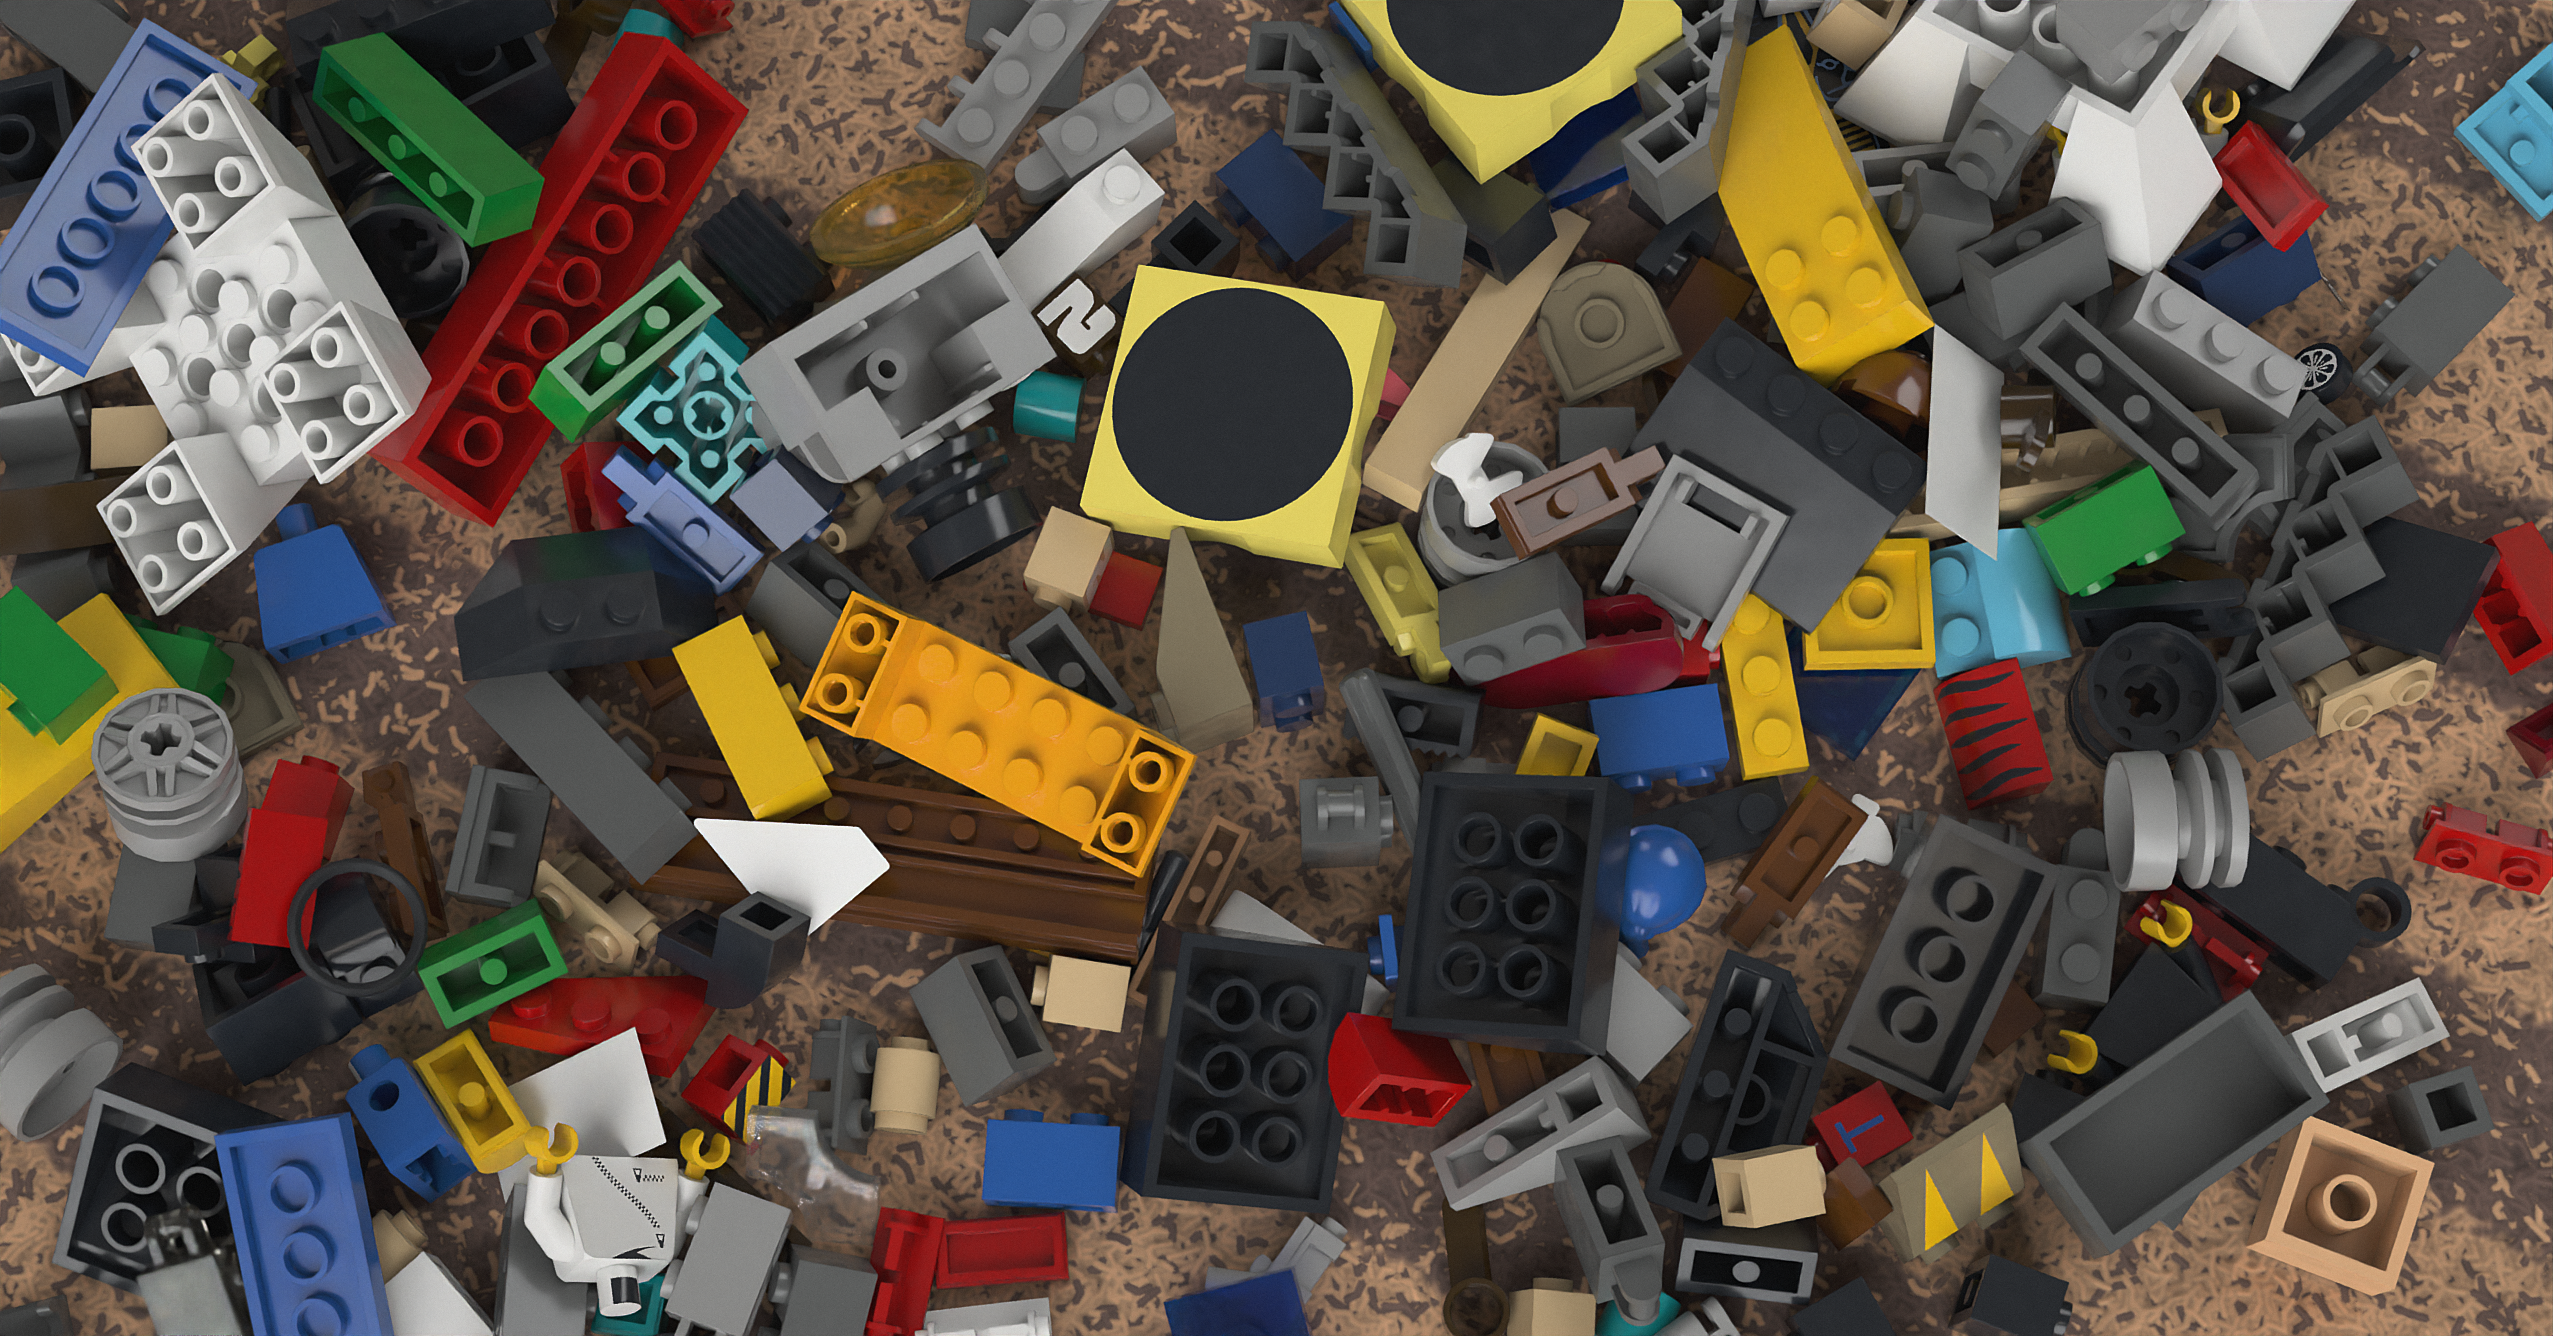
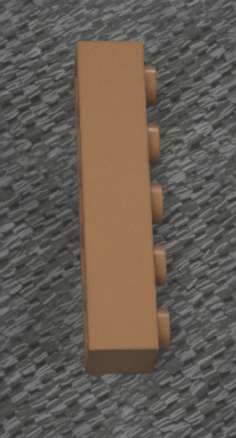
M1216 814L1213 815L1162 918L1163 921L1209 926L1251 841L1250 830ZM1158 928L1127 989L1126 1001L1146 1010Z

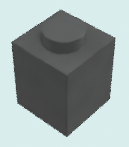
M2471 1065L2408 1084L2386 1095L2407 1153L2415 1156L2474 1138L2495 1129Z

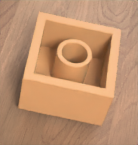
M2310 1116L2281 1137L2246 1248L2371 1296L2394 1290L2435 1163Z

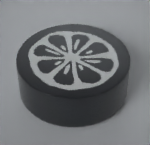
M2313 344L2300 351L2294 357L2295 360L2309 368L2298 394V401L2310 390L2319 398L2318 401L2322 405H2327L2339 398L2349 387L2353 377L2352 364L2334 344Z

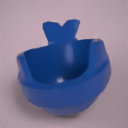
M1657 824L1631 828L1618 941L1625 944L1638 959L1647 954L1649 950L1648 940L1657 934L1669 932L1687 921L1701 905L1707 889L1704 862L1694 843L1685 834Z

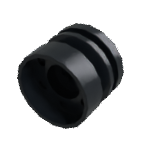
M377 159L363 166L351 184L342 221L395 315L398 318L404 319L434 315L453 304L466 286L474 247L472 248Z
M992 426L983 427L967 434H956L943 438V442L897 469L875 486V490L883 504L909 495L912 497V499L890 514L894 526L910 524L922 519L928 528L917 535L906 546L926 585L949 578L1001 552L1028 536L1043 524L1024 485L1006 488L998 492L993 490L991 483L1004 474L1011 467L1012 462L1006 454L979 463L978 459L994 449L1000 442Z
M2165 622L2135 623L2114 632L2072 677L2064 699L2066 727L2076 748L2100 769L2106 770L2109 758L2115 752L2159 751L2165 755L2168 765L2171 767L2176 763L2178 755L2184 749H2192L2215 726L2224 701L2222 673L2211 651L2192 633ZM2133 696L2143 702L2140 709L2142 715L2138 718L2128 712L2132 703L2130 699Z

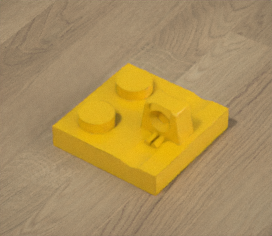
M1928 538L1885 539L1813 633L1808 636L1802 631L1804 670L1933 668L1936 662Z

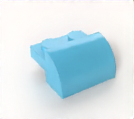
M2553 42L2507 80L2505 86L2456 127L2453 133L2538 223L2553 211Z
M2026 528L1998 530L1997 561L1969 542L1929 552L1936 653L1935 667L1937 677L1940 680H1949L1979 667L2016 657L2020 669L2072 657L2058 588L2055 586Z

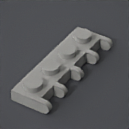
M1025 0L1032 7L1009 37L994 28H989L983 36L982 40L997 53L975 83L972 85L963 78L954 75L947 84L949 91L961 99V101L941 128L931 121L922 118L914 128L915 131L923 139L986 179L1119 0Z

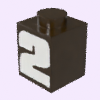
M1075 272L1037 306L1031 314L1056 355L1077 377L1086 378L1088 382L1097 373L1103 377L1112 372L1125 320Z

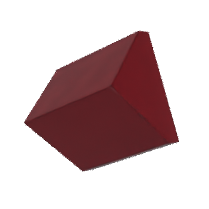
M2553 703L2506 730L2507 736L2536 779L2553 770Z

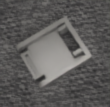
M1673 454L1603 581L1600 590L1610 596H1614L1622 586L1625 576H1630L1635 580L1627 594L1646 595L1653 604L1667 610L1675 619L1682 637L1692 640L1704 619L1712 622L1713 624L1705 636L1702 647L1714 653L1787 525L1790 516L1679 455ZM1699 483L1752 511L1740 533L1687 505Z

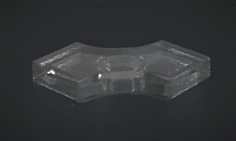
M752 1105L748 1113L746 1175H749L750 1178L771 1183L792 1198L805 1218L808 1239L810 1241L873 1246L880 1214L881 1176L858 1171L834 1154L822 1135L818 1120V1110Z

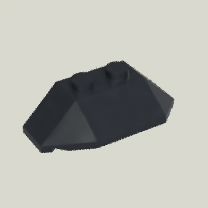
M2336 29L2291 92L2258 75H2255L2236 91L2240 100L2239 112L2233 120L2223 124V128L2229 133L2228 141L2250 120L2260 125L2291 162L2294 163L2409 63L2421 55L2426 48L2417 39ZM2221 187L2216 194L2217 205L2224 212L2238 207L2224 188Z
M641 526L511 540L454 616V627L463 681L675 656L672 648L718 626L712 587Z
M1731 949L1726 950L1698 1019L1655 1144L1643 1189L1648 1202L1706 1222L1721 1215L1713 1158L1778 1145L1801 1144L1829 1059L1811 1017L1797 991L1798 987L1791 971Z

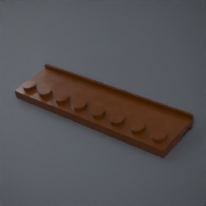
M656 752L650 778L657 785L667 777L685 795L693 806L684 814L693 825L697 818L756 821L726 761ZM823 776L833 797L781 822L859 827L888 861L889 869L829 918L831 920L1119 963L1138 964V954L1161 838L1143 877L1140 878L1082 850L1083 843L995 800L831 776ZM700 832L643 885L627 871L630 876L629 884L637 891L736 905L751 895Z

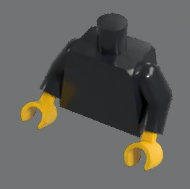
M2166 899L2161 901V905L2167 911V919L2163 926L2146 916L2140 922L2142 931L2160 940L2161 947L2151 942L2137 952L2110 989L2108 1003L2092 1014L2079 1033L2068 1030L2060 1031L2059 1035L2065 1037L2070 1044V1051L2066 1058L2049 1054L2047 1057V1063L2051 1067L2072 1072L2077 1079L2093 1091L2098 1090L2222 1005L2223 996L2208 960L2191 933L2192 917L2185 908Z

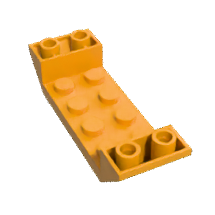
M852 591L798 709L853 737L872 739L1083 843L1082 850L1140 878L1143 877L1198 758L1197 755L1141 723L933 623L855 591Z

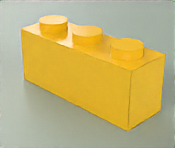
M740 615L672 648L675 658L756 821L781 823L833 797L823 776L834 771L817 736L807 741L804 740L796 722L807 718V715L798 710L801 703L791 683L778 688L770 670L781 665L764 630L752 635L743 616Z

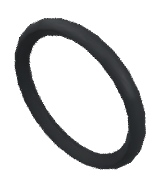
M347 858L331 862L319 868L301 884L292 899L287 915V937L291 952L299 967L313 982L328 991L341 995L367 997L386 992L397 986L414 971L423 956L428 939V918L424 902L415 886L402 873L385 863L375 860ZM368 872L381 876L396 886L411 907L414 919V938L410 951L404 961L392 973L379 980L367 983H349L335 979L322 971L312 961L305 949L301 934V918L305 904L316 888L324 881L338 874Z

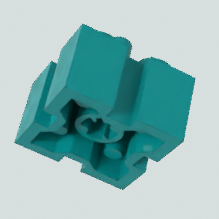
M711 314L676 350L668 365L675 374L671 376L660 366L626 400L616 418L652 454H655L664 444L668 446L679 457L673 473L710 506L745 472L753 454V451L748 447L750 444L762 455L768 450L763 438L756 435L752 423V406H750V401L756 400L736 369L743 363L749 347L714 314Z

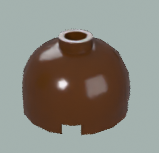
M1888 350L1859 361L1837 378L1830 390L1831 393L1923 460L1928 461L1932 361L1927 356L1913 350Z

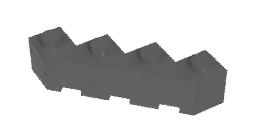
M1673 0L1682 9L1683 39L1635 70L1645 115L1649 122L1621 139L1620 143L1631 188L1666 224H1669L1719 189L1756 0Z
M1252 21L1244 83L1289 97L1283 145L1329 159L1322 209L1370 222L1363 274L1406 286L1459 289L1468 226L1347 38L1301 21Z
M0 334V452L6 465L0 490L92 480L95 477H100L95 471L91 470L89 425H91L92 405L86 390L82 387V383L47 395L35 396ZM107 543L18 554L10 579L12 587L17 585L55 622H58L100 593L107 594L112 600L113 593L119 592L120 589L117 567L113 558L108 554Z
M2375 415L2315 445L2306 465L2309 475L2297 501L2290 500L2272 540L2271 546L2274 549V553L2262 579L2255 578L2243 607L2249 608L2254 612L2257 628L2249 635L2236 636L2227 657L2220 656L2217 665L2222 673L2224 701L2222 706L2233 730L2257 763L2316 734L2293 683L2352 655L2327 605L2386 576L2362 528L2420 499L2402 462Z

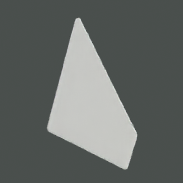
M697 818L694 821V826L751 895L759 891L811 917L808 936L890 867L888 861L859 827Z

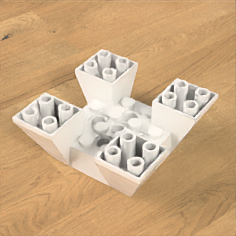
M1917 0L1901 16L1892 36L1870 57L1834 105V113L1897 147L1957 141L1979 97L2019 49L2023 50L2073 85L2052 123V126L2068 133L2047 206L2064 197L2070 199L2101 222L2107 258L2143 277L2153 269L2159 272L2163 269L2222 187V178L2182 103L2215 55L2291 92L2356 0H2212L2207 4L2200 19L2192 27L2182 32L2177 29L2159 45L2153 58L2142 69L2136 72L2129 70L2112 85H2109L2056 39V3L2060 0Z
M212 73L131 146L178 233L162 246L86 376L83 378L0 333L35 396L47 395L134 366L175 439L96 505L157 616L167 614L244 552L310 477L315 474L320 484L329 483L414 415L432 380L309 161L222 73Z

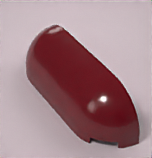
M1626 594L1583 601L1586 648L1471 686V688L1486 690V705L1505 709H1527L1651 692L1666 687L1680 675L1684 664V643L1680 629L1673 616L1664 608L1653 604L1646 595ZM1451 665L1447 682L1467 687Z

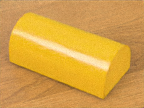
M470 1027L412 1062L479 1172L489 1174L504 1170L528 1154L524 1145V1137L526 1132L532 1127Z

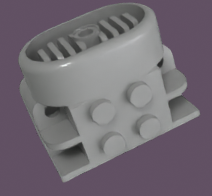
M974 223L768 343L736 369L756 400L750 401V406H752V423L756 435L763 438L768 450L772 448L775 450L776 446L783 443L788 452H791L798 460L821 477L834 483H851L880 465L883 466L889 475L943 442V438L953 436L994 410L988 398L1052 360L1057 355L978 226Z

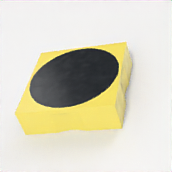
M1336 0L1372 46L1374 60L1389 77L1396 80L1414 96L1422 107L1430 126L1480 185L1553 138L1568 121L1582 111L1615 97L1638 81L1635 71L1637 68L1683 39L1682 9L1673 0Z
M1138 264L1080 502L1081 508L1092 521L1108 526L1114 531L1170 540L1171 530L1183 526L1189 541L1222 542L1235 545L1256 555L1342 569L1362 483L1361 459L1363 446L1372 421L1378 413L1397 329L1385 302Z

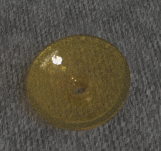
M936 159L889 171L856 186L827 206L811 226L809 232L810 242L819 258L838 267L870 271L895 270L969 227L981 213L989 196L990 184L984 169L979 164L965 159Z

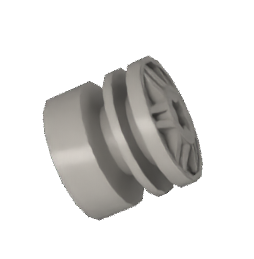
M1493 441L1481 464L1489 480L1510 471H1521L1523 474L1522 484L1550 472L1541 460L1516 444ZM1435 471L1429 482L1420 518L1417 548L1428 574L1440 589L1444 590L1549 553L1550 547L1519 561L1497 518L1486 525L1479 526L1483 533L1474 535V529L1477 527L1466 526L1464 522L1465 501L1453 480ZM1495 532V540L1490 541L1487 534H1492Z
M154 688L128 697L105 715L93 735L91 759L118 839L135 854L159 862H183L213 853L235 836L247 815L249 792L244 772L239 762V752L236 747L234 733L225 711L207 696L184 688Z
M2211 748L2202 757V754L2195 749H2184L2178 755L2173 776L2165 755L2159 751L2115 752L2109 758L2103 789V828L2108 864L2117 888L2122 892L2166 890L2172 884L2177 864L2185 884L2191 889L2203 888L2208 884L2209 879L2218 888L2236 887L2242 882L2247 867L2249 851L2250 815L2242 768L2235 752L2229 748Z
M35 963L21 966L0 978V1123L18 1140L26 1143L46 1136L73 1117L92 1097L94 1087L112 1074L123 1052V1039L93 1012L85 1008L73 1011L74 995L68 989L56 985L55 977L45 968Z

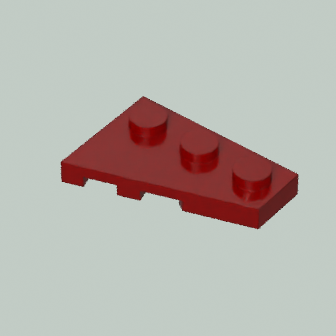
M691 975L555 978L500 1004L488 1020L492 1041L572 1057L635 1027L648 1074L671 1078L717 1008L704 1003L708 981Z

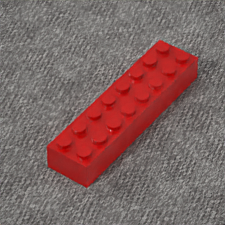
M624 31L537 170L545 180L532 228L492 242L420 357L432 380L415 414L366 453L451 514L493 528L555 428V425L528 398L542 370L549 362L638 293L748 114L749 109L667 37Z

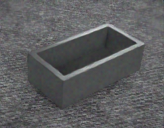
M2248 989L2223 1003L2026 1138L2017 1147L2025 1163L2092 1258L2097 1259L2114 1253L2331 1101L2253 993Z

